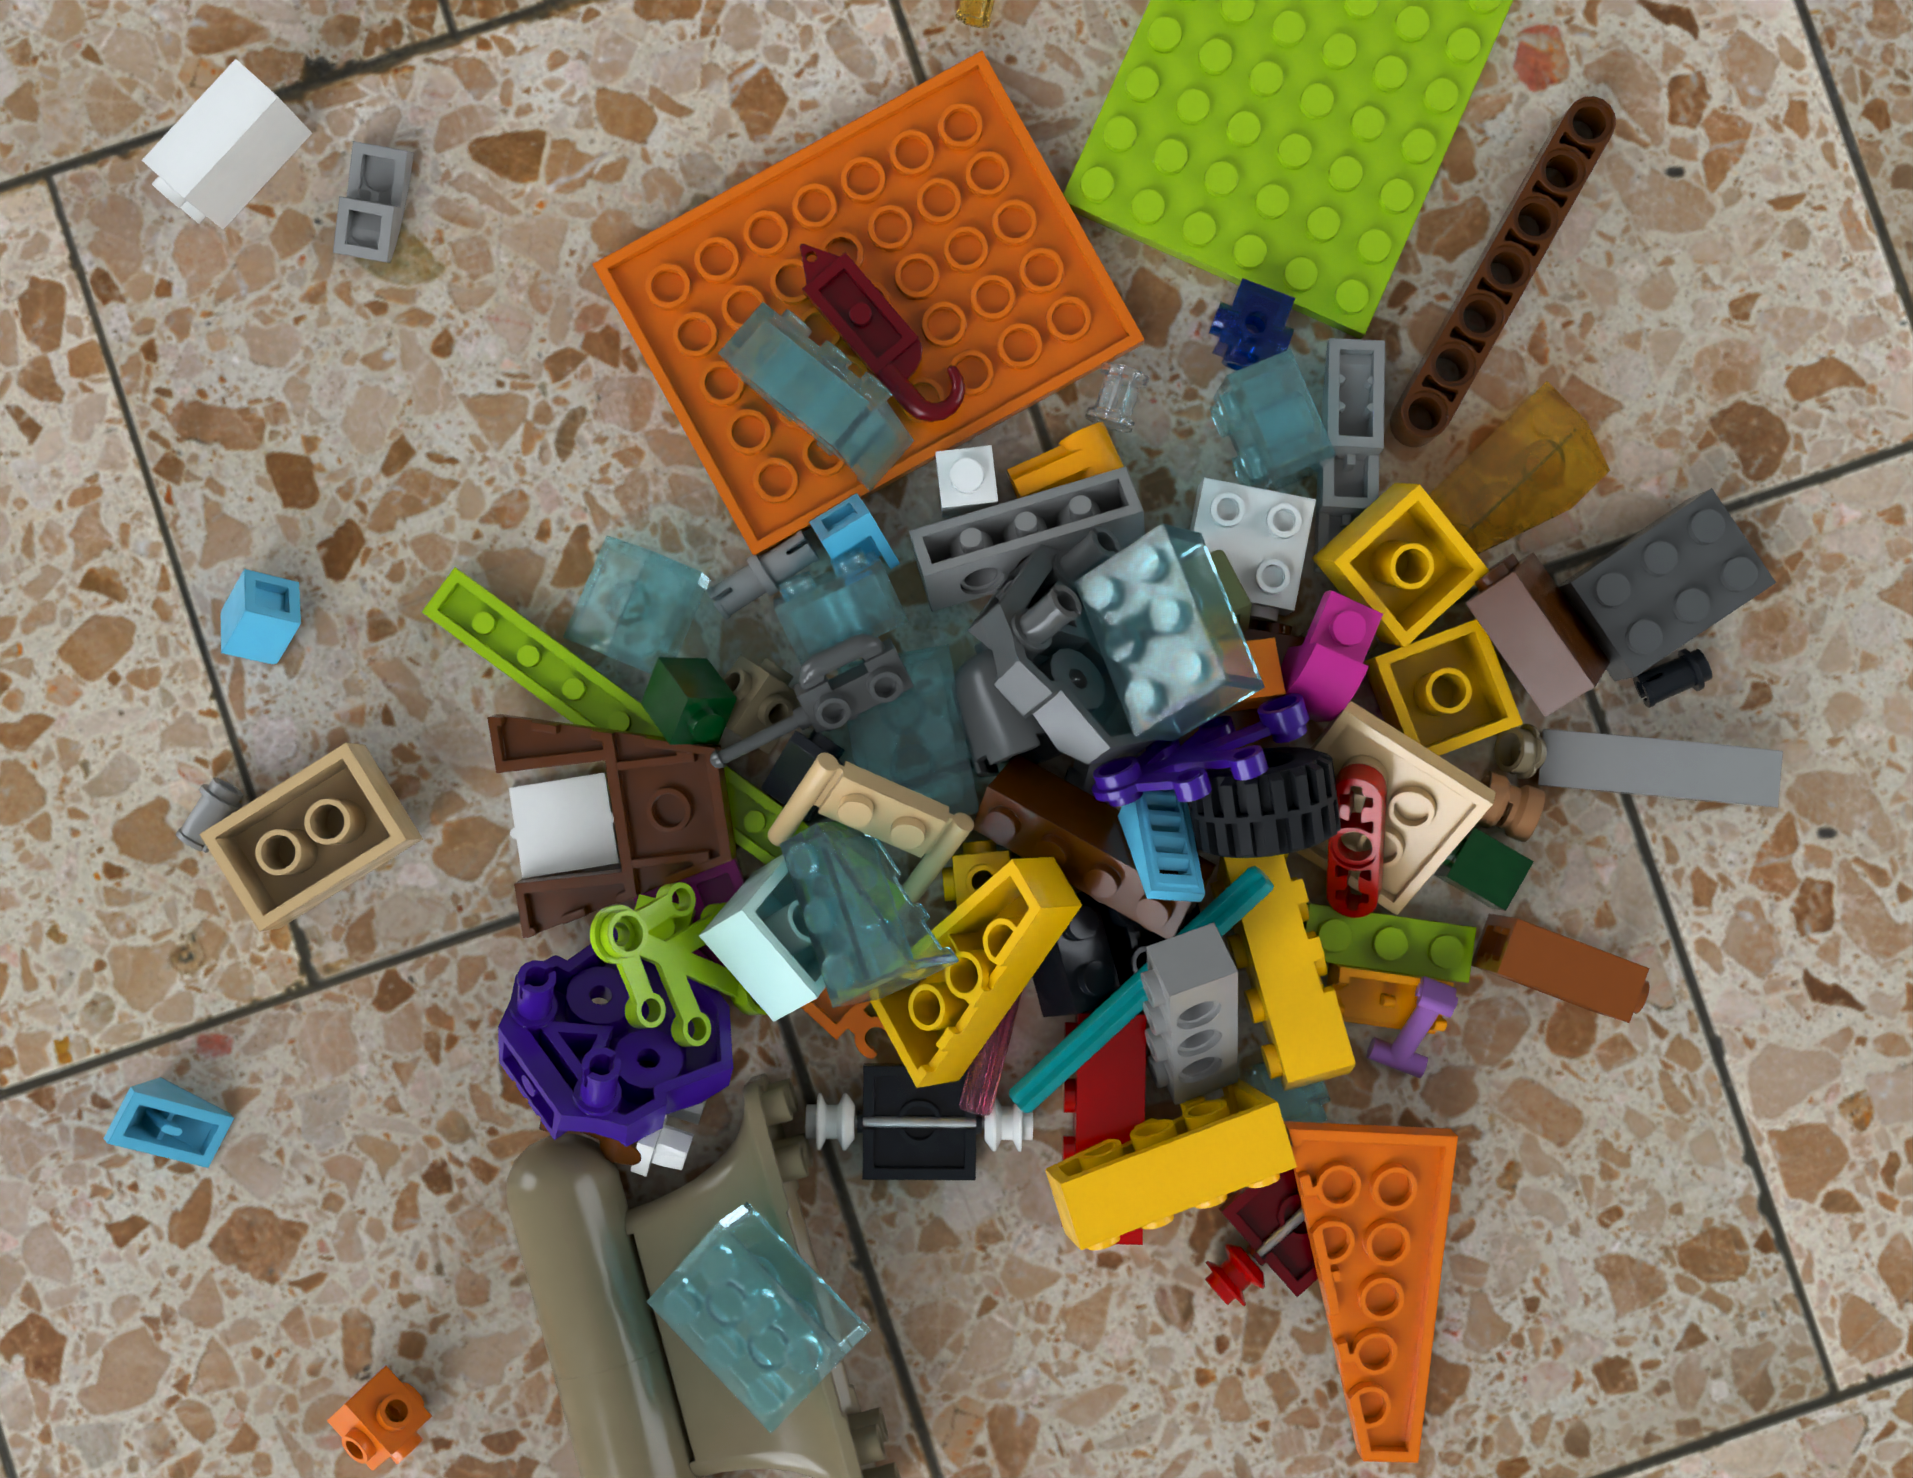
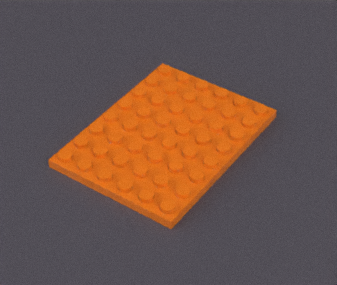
M983 51L974 54L592 264L753 556H761L795 535L796 532L800 530L804 532L810 529L812 526L809 521L857 493L861 500L935 460V452L955 449L1140 347L1145 341ZM801 244H806L837 256H841L846 252L919 337L923 347L922 360L916 372L909 378V381L927 401L938 403L949 396L952 384L947 369L951 365L958 368L964 377L966 391L963 403L956 413L945 420L928 422L916 419L902 408L878 378L874 377L804 295L802 288L807 284L800 251ZM809 255L807 261L814 262L817 257Z

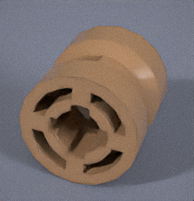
M1488 771L1481 780V783L1496 792L1493 805L1476 825L1485 829L1493 826L1504 829L1507 837L1520 842H1526L1533 834L1540 820L1545 803L1544 790L1530 785L1514 786L1510 784L1506 776Z

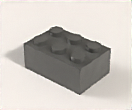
M1711 488L1687 499L1558 585V588L1611 662L1606 670L1614 681L1638 676L1774 585L1776 581Z

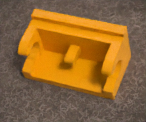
M1330 963L1327 986L1332 985L1335 989L1344 1022L1401 1030L1417 1006L1415 991L1422 976ZM1431 978L1433 980L1454 987L1453 982L1444 979ZM1439 1014L1427 1033L1444 1032L1447 1027V1020Z

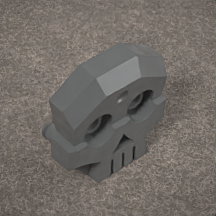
M1095 526L1087 536L1070 550H1058L1041 544L1004 578L996 592L979 613L980 615L977 616L967 630L993 651L997 670L994 686L1024 719L1033 714L1057 750L1088 765L1137 755L1158 739L1182 695L1174 637L1122 597L1121 586L1102 568L1110 560L1115 559L1121 551L1117 537L1112 531L1103 526Z

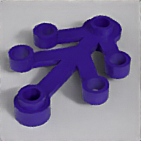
M1290 693L1267 700L1257 709L1261 722L1238 731L1235 729L1231 716H1218L1203 722L1199 726V730L1182 745H1180L1178 737L1167 736L1155 740L1137 758L1128 756L1106 762L1093 772L1096 782L1092 786L1094 797L1098 801H1109L1110 806L1118 807L1135 802L1142 797L1143 791L1174 789L1179 802H1191L1205 797L1212 791L1206 769L1230 768L1234 779L1240 781L1258 777L1268 770V764L1262 747L1253 745L1240 749L1236 748L1272 735L1273 741L1276 743L1290 742L1307 733L1306 723L1310 718L1303 696L1298 693Z

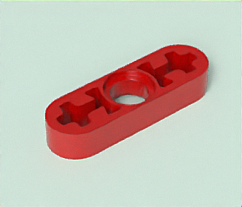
M1351 764L1342 768L1335 778L1341 829L1336 835L1328 839L1327 899L1331 907L1341 915L1360 918L1374 911L1382 889L1387 784L1383 775L1375 768L1366 764ZM1352 786L1361 787L1363 796L1366 797L1361 813H1352L1355 798L1354 792L1351 790ZM1348 832L1361 833L1370 840L1372 847L1360 852L1351 850L1344 845L1341 836ZM1352 871H1360L1358 889L1361 895L1352 894L1350 886L1347 885Z

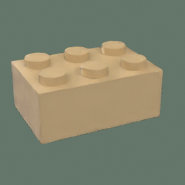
M347 742L199 834L259 932L284 927L423 840L366 745Z

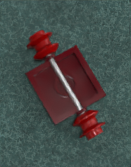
M1294 1169L1280 1173V1179L1269 1186L1239 1189L1219 1207L1221 1213L1250 1244L1246 1247L1250 1253L1249 1255L1241 1246L1226 1243L1224 1246L1228 1258L1222 1264L1218 1265L1206 1261L1212 1273L1205 1280L1227 1305L1236 1298L1245 1306L1246 1302L1243 1291L1251 1284L1261 1289L1265 1288L1264 1272L1256 1263H1259L1261 1266L1267 1263L1296 1297L1300 1296L1318 1279Z

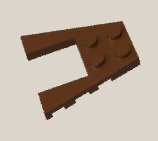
M495 714L487 717L496 773L605 761L621 868L526 878L514 883L523 938H529L544 930L577 920L594 911L635 898L639 894L685 879L732 861L737 857L724 768H715L710 763L712 752L716 749L720 751L721 745H669L665 737L506 714Z

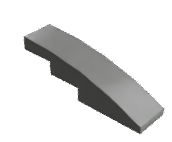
M1329 338L1327 342L1318 456L1314 555L1379 497V455L1384 449L1385 341ZM1314 562V572L1324 573Z
M1543 729L1542 739L1546 743L1547 756L1539 771L1538 785L1778 808L1783 751L1669 739Z

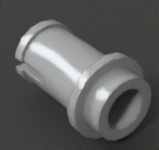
M215 777L209 785L203 784L200 787L201 798L183 826L176 832V836L183 843L198 851L203 850L205 853L209 852V849L199 834L231 815L232 812L242 808L239 801L243 797V793L232 784Z

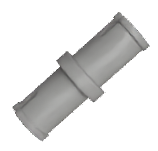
M800 530L762 556L752 555L746 559L748 565L714 587H709L706 590L710 599L716 601L713 604L719 613L727 620L732 614L766 592L769 596L774 595L780 591L778 586L780 583L820 559L816 551L811 548L812 545L805 534Z

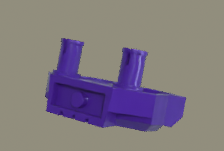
M614 927L613 937L616 943L618 940V932L617 929ZM591 944L568 960L557 955L544 961L533 960L521 966L518 974H516L511 1000L498 1026L499 1063L511 1080L516 1082V1087L523 1097L528 1099V1104L535 1114L541 1117V1122L554 1140L567 1131L590 1132L617 1140L627 1147L663 1128L666 1114L700 1104L729 1086L733 1071L730 1006L720 993L715 989L687 978L700 1011L710 1020L711 1035L708 1041L701 1046L683 1047L678 1045L672 1037L671 1025L676 1014L655 964L641 959L653 993L660 995L664 1000L666 1006L665 1018L655 1028L638 1029L631 1026L625 1016V1005L630 996L617 965L601 960L594 952ZM603 998L606 999L608 1003L603 1005L596 1004L592 1001V999ZM644 1002L641 1011L642 1016L646 1020L649 1015V1006ZM690 1020L688 1024V1033L692 1038L695 1032V1027L693 1022ZM647 1060L653 1062L656 1066L644 1068L638 1063Z

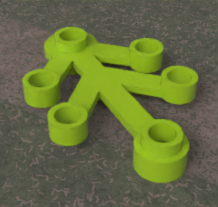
M677 882L663 885L658 890L655 900L635 911L625 905H611L601 909L595 915L590 927V942L594 952L601 960L617 965L630 996L625 1005V1016L631 1026L638 1029L655 1028L663 1022L666 1014L664 1000L660 995L653 993L641 959L655 964L676 1014L671 1025V1034L674 1041L680 1046H701L708 1041L711 1035L710 1020L700 1011L687 978L729 995L734 1006L743 1014L766 1015L765 1011L726 967L692 953L706 944L699 935L727 902L706 906L702 911L700 920L664 941L649 935L648 931L668 918L685 917L694 910L696 904L695 893L687 883ZM674 891L677 893L679 897V906L677 909L674 907L672 903V895ZM614 927L617 929L618 932V940L616 943L613 937ZM644 1002L649 1006V1015L646 1020L642 1016L641 1011ZM690 1020L693 1022L695 1027V1032L692 1038L688 1033V1024Z

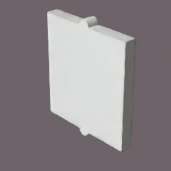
M606 772L509 788L515 827L511 829L510 836L517 840L522 879L621 863Z

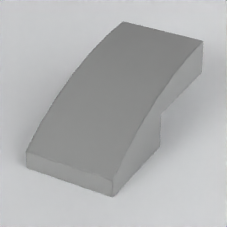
M353 141L347 197L339 196L333 253L391 263L404 215L414 152Z

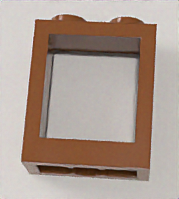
M1489 913L1472 958L1471 966L1589 1011L1630 1023L1633 1013L1637 1014L1642 1010L1649 994L1650 985L1646 981V977L1650 968L1518 918Z

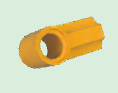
M1098 422L1065 437L1058 443V447L1007 469V475L1018 499L1124 467L1104 422Z

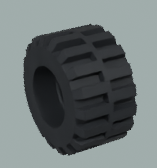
M1303 747L1262 748L1268 764V770L1258 777L1240 781L1234 779L1230 768L1206 769L1212 791L1201 799L1189 802L1196 848L1222 857H1268L1304 850L1336 835L1341 829L1332 757L1327 755V753Z

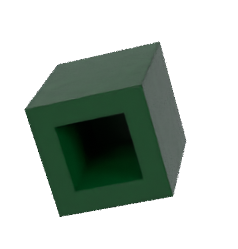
M658 657L641 705L669 745L719 744L737 697L707 658Z
M1473 827L1439 866L1434 876L1492 909L1506 911L1534 861Z

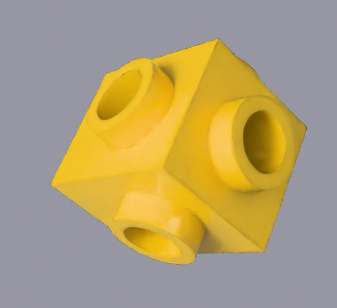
M992 840L962 843L963 854H954L952 856L953 867H944L942 869L945 901L956 900L957 907L976 891L972 886L974 874L982 870L988 871L992 875L996 874L1010 861L1008 849L997 850L996 843Z

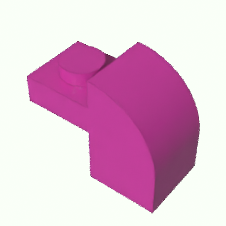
M1332 590L1324 592L1303 644L1289 647L1281 665L1285 693L1301 694L1309 718L1316 722L1334 720L1355 695L1369 666L1363 664L1383 616V613Z

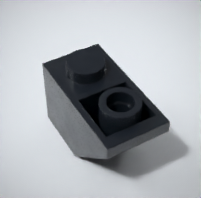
M815 729L809 737L795 731L761 789L786 805L820 753L825 752L833 755L838 760V763L843 765L844 763L839 759L845 750L822 733H816ZM813 805L804 819L811 821L818 812L819 807Z

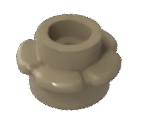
M1523 724L1521 728H1511L1501 732L1494 748L1495 761L1498 767L1512 775L1517 774L1519 779L1532 777L1536 770L1544 764L1547 756L1546 743L1539 737V730L1531 724Z

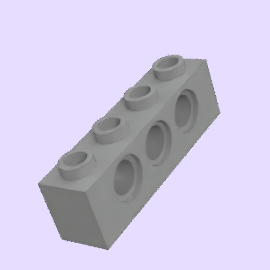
M1126 466L909 531L917 568L932 612L994 594L1004 578L1041 544L1058 550H1070L1087 536L1095 526L1106 527L1117 537L1121 548L1118 556L1146 548L1144 511Z
M1215 923L1146 946L1148 971L1141 973V981L1148 998L1147 1001L1143 1002V1009L1150 1027L1145 1030V1037L1152 1054L1147 1056L1146 1059L1155 1085L1158 1089L1166 1086L1174 1105L1237 1083L1238 970Z

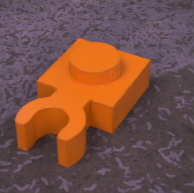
M841 966L819 997L801 1008L836 1040L848 1028L855 1034V1045L858 1051L865 1057L874 1059L878 1051L867 1042L866 1033L873 1027H879L883 1030L885 1028L877 1014L871 1015L865 1009L870 1004L864 991L866 987Z

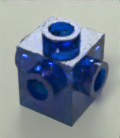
M1242 278L1234 293L1231 304L1229 305L1221 301L1208 332L1218 337L1212 353L1223 357L1222 364L1234 371L1243 374H1253L1254 370H1258L1264 373L1272 359L1275 358L1282 361L1288 349L1294 329L1285 326L1295 298Z

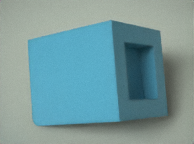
M857 493L809 521L842 576H848L879 556L883 557L890 569L900 564L870 511Z
M244 569L221 610V653L268 664H277L301 625L299 582Z

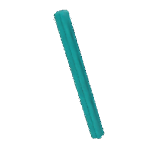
M1252 866L1248 868L1177 935L1215 923L1222 937L1273 890V883L1258 867ZM1147 963L1010 1089L1009 1096L1020 1110L1030 1113L1143 1010V1002L1147 1001L1148 998L1141 981V973L1148 971Z

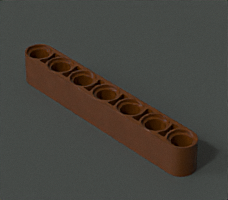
M1590 96L1575 101L1552 128L1392 411L1390 430L1395 439L1401 444L1409 447H1421L1441 434L1452 420L1613 135L1616 126V116L1611 105L1605 100ZM1573 121H1581L1587 124L1592 131L1593 139L1580 137L1573 128ZM1545 168H1553L1560 171L1566 180V187L1560 188L1551 184L1546 177ZM1525 215L1535 220L1539 227V236H1531L1522 231L1518 224V216ZM1491 263H1500L1509 268L1512 274V284H1502L1494 279L1491 273ZM1472 310L1478 312L1483 317L1486 326L1484 333L1473 332L1466 326L1463 319L1464 311ZM1438 358H1446L1456 364L1459 372L1457 381L1450 382L1439 376L1436 370V360ZM1410 406H1420L1429 412L1432 419L1430 430H1420L1411 424L1408 416Z

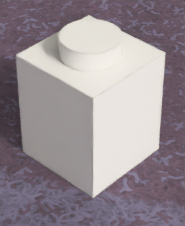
M992 445L935 452L942 517L964 515L998 504Z

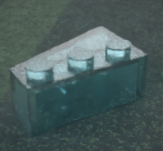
M762 302L718 354L744 383L788 421L795 422L818 441L816 443L817 446L829 456L834 454L848 465L856 475L857 480L871 491L914 442L887 402L892 396L891 392L870 373L865 372L859 378L850 371L848 367L852 364L851 361L831 342L826 340L819 346L808 338L812 333L811 329L793 312L786 309L782 315H779Z
M837 821L816 823L780 844L833 1008L882 999L959 962L951 947L942 948L927 926L926 922L930 916L921 903L913 904L898 882V878L902 873L880 840Z

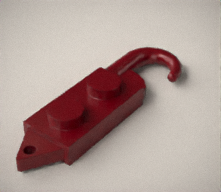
M801 244L800 251L807 284L802 288L804 295L874 377L878 378L902 408L916 419L928 422L945 420L956 413L963 403L966 391L964 377L958 368L951 365L947 369L952 384L949 396L938 403L927 401L909 381V378L916 372L922 360L923 347L919 337L846 252L841 256H837L806 244ZM815 255L817 258L814 262H809L807 257Z

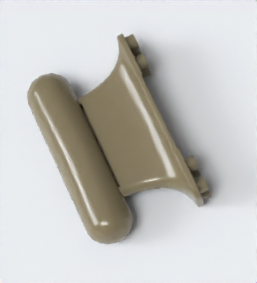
M765 1073L751 1077L743 1088V1121L736 1138L728 1150L694 1180L658 1199L630 1209L628 1208L616 1163L613 1164L605 1158L600 1149V1144L593 1139L577 1134H563L556 1140L552 1136H548L529 1145L514 1160L507 1178V1205L581 1478H702L722 1472L745 1469H775L795 1472L811 1478H901L896 1462L876 1467L875 1462L886 1459L884 1442H888L889 1438L885 1418L881 1407L861 1412L854 1385L849 1383L797 1193L799 1189L797 1179L808 1177V1167L813 1166L808 1139H806L805 1133L786 1138L782 1125L784 1122L793 1120V1113L798 1111L797 1097L790 1078L770 1083Z

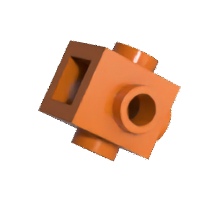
M385 1366L339 1408L327 1422L342 1437V1445L348 1455L358 1463L366 1464L374 1471L389 1457L397 1465L423 1441V1438L416 1431L432 1415L425 1409L424 1401L419 1392L410 1384L401 1382Z

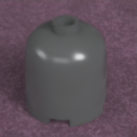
M982 642L974 646L976 655L966 660L954 675L952 693L977 776L980 778L997 776L1000 773L997 764L1009 762L1018 754L1035 764L1063 754V752L1057 750L1033 714L1024 719L994 686L997 670L993 651Z

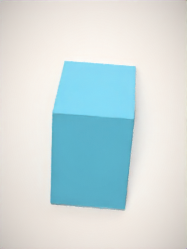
M159 1077L130 1087L103 1139L107 1144L209 1168L234 1117L229 1112Z

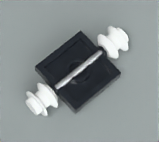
M864 1063L863 1110H858L857 1116H855V1104L847 1093L843 1094L838 1105H827L822 1093H818L817 1104H807L806 1139H816L817 1150H821L826 1139H838L842 1150L846 1151L855 1139V1128H857V1133H863L862 1180H976V1134H982V1128H984V1140L993 1152H996L1001 1140H1013L1018 1152H1021L1022 1140H1033V1111L1025 1113L1015 1103L1013 1106H1001L997 1095L993 1094L985 1104L984 1117H982V1111H976V1064H971L959 1081L916 1088L904 1064Z

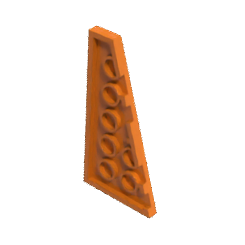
M1284 1121L1297 1165L1296 1168H1293L1356 1450L1363 1461L1418 1463L1458 1136L1449 1128Z

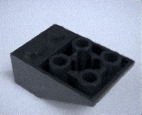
M1074 891L1082 906L1032 976L1043 1017L1077 1015L1098 1008L1147 963L1146 946L1166 939L1155 932L1145 929L1139 923L1111 907L1094 900L1083 891ZM1198 903L1179 932L1200 913Z

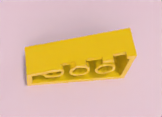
M1289 853L1257 858L1220 856L1217 873L1218 881L1210 883L1213 900L1252 866L1261 869L1274 885L1273 890L1233 926L1235 935L1227 936L1231 958L1237 969L1245 967L1252 988L1244 990L1245 1002L1253 1024L1263 1023L1269 1042L1268 1044L1261 1045V1052L1270 1079L1280 1077L1283 1090L1288 1091L1351 1073L1356 1062L1335 989L1332 985L1324 987L1321 976L1327 975V966L1320 937L1316 935L1314 930L1306 932L1303 922L1309 921L1307 906L1309 899L1303 878L1298 879L1296 876L1290 878L1286 865Z
M1054 857L1011 859L864 990L916 1088L955 1082L961 1079L1081 908L1080 900Z
M1238 1078L1237 1083L1223 1087L1224 1096L1216 1100L1205 1101L1203 1096H1199L1180 1104L1183 1115L1174 1120L1151 1118L1134 1126V1129L1130 1132L1131 1140L1124 1144L1117 1139H1107L1046 1168L1045 1171L1065 1234L1080 1250L1086 1248L1093 1251L1102 1250L1119 1242L1120 1235L1138 1228L1150 1230L1163 1227L1172 1222L1174 1214L1192 1207L1198 1209L1211 1208L1223 1203L1228 1197L1227 1194L1244 1187L1261 1188L1277 1182L1280 1179V1173L1297 1167L1278 1101Z

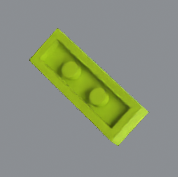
M1307 903L1309 921H1305L1303 924L1306 932L1314 930L1316 935L1320 937L1326 963L1469 983L1476 927L1375 912L1364 917L1351 918L1341 915L1331 906Z

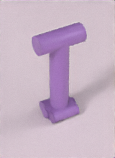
M1426 976L1421 978L1415 991L1417 1006L1393 1044L1374 1037L1370 1042L1366 1055L1368 1059L1417 1078L1423 1076L1427 1067L1428 1057L1415 1053L1416 1049L1438 1015L1441 1014L1450 1018L1458 1003L1456 988Z

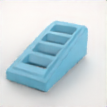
M1174 789L1143 791L1141 798L1121 807L1118 818L1147 899L1202 902L1205 896V889L1187 802H1179ZM1159 870L1178 871L1179 875L1162 874Z

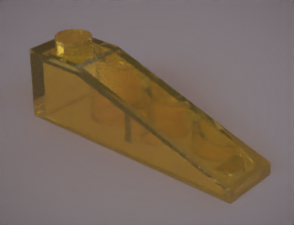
M1546 381L1522 400L1428 495L1478 555L1572 509L1610 469L1587 420Z

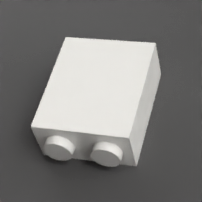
M235 59L142 161L158 175L152 185L175 206L181 208L198 224L205 217H208L224 230L309 138L312 132L276 94Z

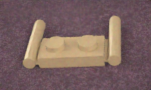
M824 752L817 756L768 831V838L776 846L786 845L812 806L815 805L819 807L818 814L922 858L900 889V893L907 902L915 903L921 899L972 831L974 822L965 813L958 812L953 815L949 813V806L850 762L845 761L843 765H840L833 755Z

